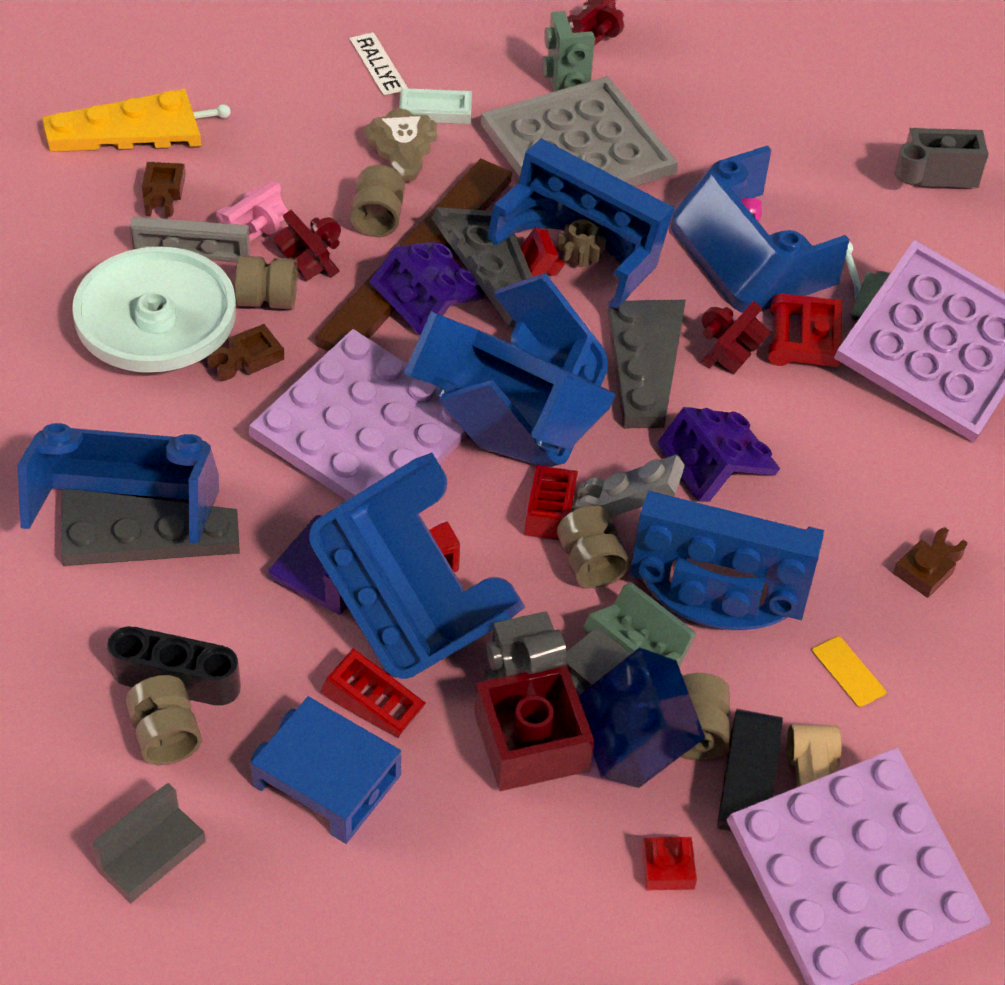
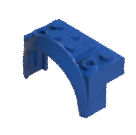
M541 138L525 152L519 183L494 204L487 238L494 245H498L523 230L537 227L565 231V224H571L575 220L586 219L592 221L596 226H600V236L606 237L605 249L620 263V266L613 272V275L620 278L616 293L608 304L611 308H619L657 267L674 207Z
M648 490L640 513L629 577L643 580L653 596L674 613L705 626L726 630H752L774 625L788 617L802 621L823 541L824 530L810 526L807 529H802ZM692 558L698 562H707L735 569L741 573L754 574L757 577L746 578L721 575L703 569L687 559ZM677 560L671 583L669 581L672 562ZM766 583L768 591L765 603L759 606L764 584Z

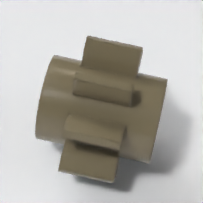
M579 219L571 224H565V232L558 236L557 248L564 251V261H568L577 267H586L593 262L598 263L599 253L605 252L606 237L600 236V226H596L592 221Z

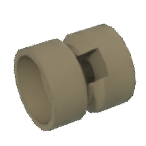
M373 165L360 172L350 211V221L360 233L370 237H384L393 233L398 227L405 192V181L402 175L395 169L384 165Z
M240 255L235 285L237 306L261 307L264 301H267L270 308L293 310L297 293V260L274 258L270 264H267L263 257Z
M590 505L578 508L566 515L557 526V535L564 552L569 554L568 562L575 579L580 586L596 589L616 582L624 576L630 564L624 546L619 537H617L618 533L607 509L601 506Z
M690 673L680 676L672 682L670 687L669 710L672 716L669 724L670 749L676 755L689 760L704 761L719 758L727 753L730 747L728 718L730 714L729 685L722 678L713 674Z
M171 675L151 677L136 684L128 692L125 698L132 725L136 729V738L142 758L147 763L154 765L173 764L188 758L199 749L202 743L201 733L195 715L191 712V703L184 682L178 677Z

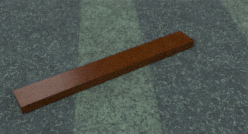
M480 158L436 207L485 211L511 183L512 171ZM435 208L399 245L438 242L445 245L449 250L452 248L431 219ZM377 270L315 335L316 346L329 352L352 329L370 339L396 310L369 282Z

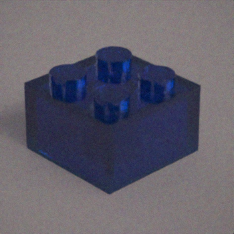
M640 647L578 696L594 738L593 755L600 776L605 779L640 788L706 738L677 660Z

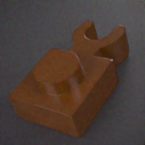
M147 162L142 183L146 216L151 217L152 210L156 207H164L166 217L168 218L173 215V200H181L186 176L184 163Z
M262 324L229 338V348L220 347L207 356L210 368L222 364L217 367L218 379L226 381L233 378L237 370L244 368L250 375L285 360L282 345L266 325Z
M946 527L936 532L932 546L921 539L896 563L893 572L895 576L927 598L953 574L957 564L955 562L963 557L967 546L965 540L960 541L956 546L947 545L945 541L949 529Z

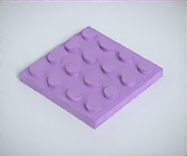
M914 240L838 348L834 358L974 442L1005 395V292Z
M354 329L249 425V436L345 500H349L415 458L433 452L437 461L441 464L468 434L439 401L441 398L437 395L439 387L404 374L407 367L406 362Z
M898 747L734 812L727 818L729 827L807 985H856L984 929L991 924Z

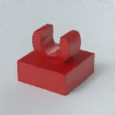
M535 227L520 246L533 277L543 273L556 276L565 265L564 261L557 259L559 257L557 254L559 249L553 245L547 230Z
M692 837L643 838L642 854L646 891L695 890L697 877Z

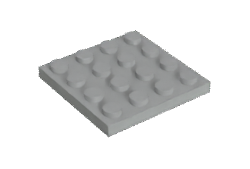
M608 76L481 113V126L519 177L525 152L541 138L634 187L677 174V160Z

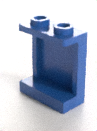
M308 696L297 709L292 708L286 713L280 723L279 730L269 742H262L254 751L250 760L253 786L262 791L268 784H271L330 820L331 835L347 844L400 778L401 750Z

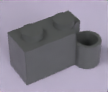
M910 128L906 144L900 148L895 168L896 178L905 184H914L919 187L979 188L988 158L983 130Z
M547 611L493 623L492 642L486 645L491 668L485 670V681L525 672L534 674L567 666V650L563 636L559 630H554Z

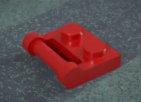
M777 294L773 296L770 302V312L774 316L773 343L770 344L768 349V360L770 363L777 366L797 362L839 367L840 361L836 360L834 356L842 344V300L792 294ZM792 314L801 315L800 343L789 342V316Z

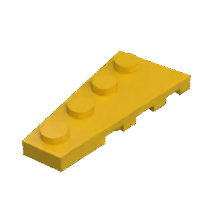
M185 88L139 98H130L104 105H95L89 108L59 112L42 117L50 152L98 150L101 144H112L117 146L118 149H133L134 143L150 142L155 143V148L171 147V142L188 141L189 147L202 146L201 135Z

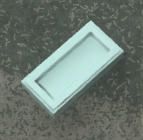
M402 88L399 108L409 110L413 115H428L436 123L471 124L472 91Z

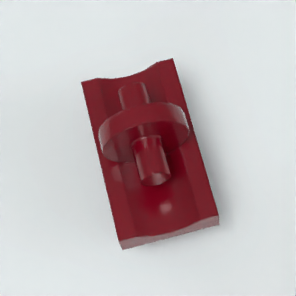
M588 0L583 4L581 13L569 15L567 18L572 33L593 32L595 46L604 37L614 38L623 31L624 14L621 10L616 9V0Z
M292 209L285 213L283 218L288 226L272 239L286 258H290L304 247L305 251L294 258L297 260V270L302 277L308 281L324 270L332 278L340 272L338 267L329 258L330 253L327 250L328 247L335 249L340 244L338 238L341 233V227L338 222L330 217L321 220L314 218L310 222L312 227L310 230Z
M753 301L735 322L732 318L733 311L728 307L724 309L710 307L701 318L704 327L703 335L707 339L714 337L719 340L701 362L710 369L718 361L735 374L751 355L736 339L739 338L752 351H755L771 333L756 318L763 308Z

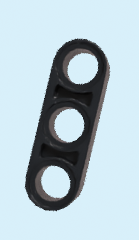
M132 626L119 628L108 638L107 648L113 677L122 685L134 687L136 684L151 677L171 675L178 677L184 682L189 700L222 706L231 703L240 694L239 663L236 653L231 648Z
M736 708L717 829L731 831L727 818L732 813L772 798L783 717Z

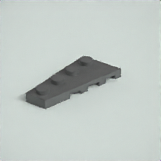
M436 207L431 219L476 279L509 327H515L516 322L494 296L496 289L533 277L515 234L498 245H494L487 238L493 211Z
M686 299L630 300L623 302L619 308L608 306L607 314L624 429L664 428Z
M62 489L61 558L63 566L240 554L237 509L213 506L199 542L189 543V503Z

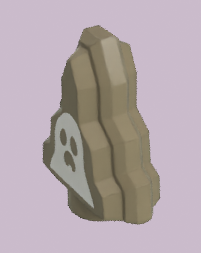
M398 108L393 109L384 117L373 118L371 123L364 127V133L368 145L374 146L377 149L378 155L389 161L391 168L400 173L404 181L409 183L417 179L423 168L422 157L430 153V143L437 140V123L431 120L428 115H413L409 110Z

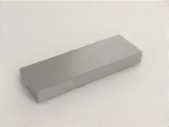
M132 217L130 228L133 250L145 247H174L198 253L210 260L238 262L240 255H251L249 225Z

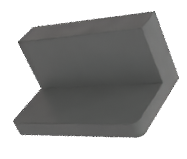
M167 783L97 838L92 846L98 872L131 904L204 844L206 839L205 832L179 808L176 789Z

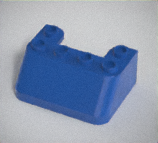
M433 452L411 460L324 514L313 523L309 533L312 549L384 669L390 675L400 679H408L419 674L492 631L493 623L512 619L525 608L511 583L501 577H488L469 589L464 590L420 517L419 513L440 501L447 490V477Z

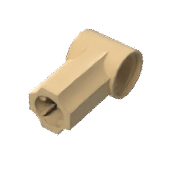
M790 724L787 736V756L789 765L795 766L797 787L839 771L841 733L838 725Z

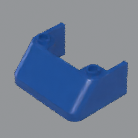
M768 145L715 162L677 206L672 216L671 229L730 305L742 313L753 301L763 308L761 311L770 308L771 299L777 294L807 296L838 285L850 240L846 235L812 246L802 234L793 230L780 231L771 235L767 233L740 199L755 198L763 195L771 156V149Z
M546 273L496 289L494 296L516 322L511 334L510 344L601 386L608 370L606 352ZM493 379L443 394L439 400L477 446L482 449L546 467L564 464L572 452L573 447L570 450L561 447L559 454L535 444L537 439L531 437V425Z
M432 311L404 371V374L439 387L437 395L440 397L443 394L493 379L531 425V437L537 439L535 444L559 454L561 447L570 450L610 409L616 393L504 340Z
M53 423L46 425L43 430L36 433L17 464L20 526L23 529H30L52 488L187 499L189 500V543H198L219 492V473L211 446L206 441H203L201 437L194 434L172 437L70 428L66 424Z

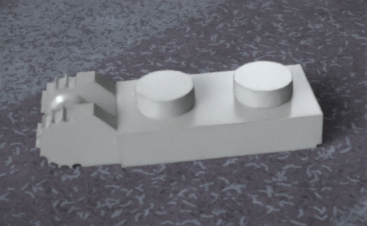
M676 454L662 460H651L644 466L627 472L614 473L606 481L595 477L588 479L587 482L580 483L577 490L579 499L577 498L572 503L571 512L590 505L601 506L607 509L610 516L613 517L643 507L648 490L675 496L685 465Z

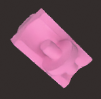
M271 181L260 189L253 188L245 193L244 199L234 206H225L217 211L218 222L223 224L249 225L250 242L263 233L273 235L280 230V222L284 220L283 215L288 212L281 199L280 184Z

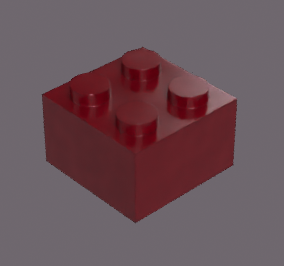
M567 666L534 674L525 672L476 683L474 714L499 792L590 771L594 738Z

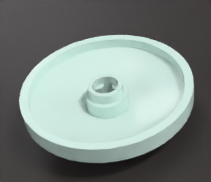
M145 247L117 254L93 268L84 277L76 290L73 299V316L75 328L82 344L103 362L129 371L165 372L192 365L212 354L225 342L236 320V300L234 288L229 277L210 259L198 253L180 248Z

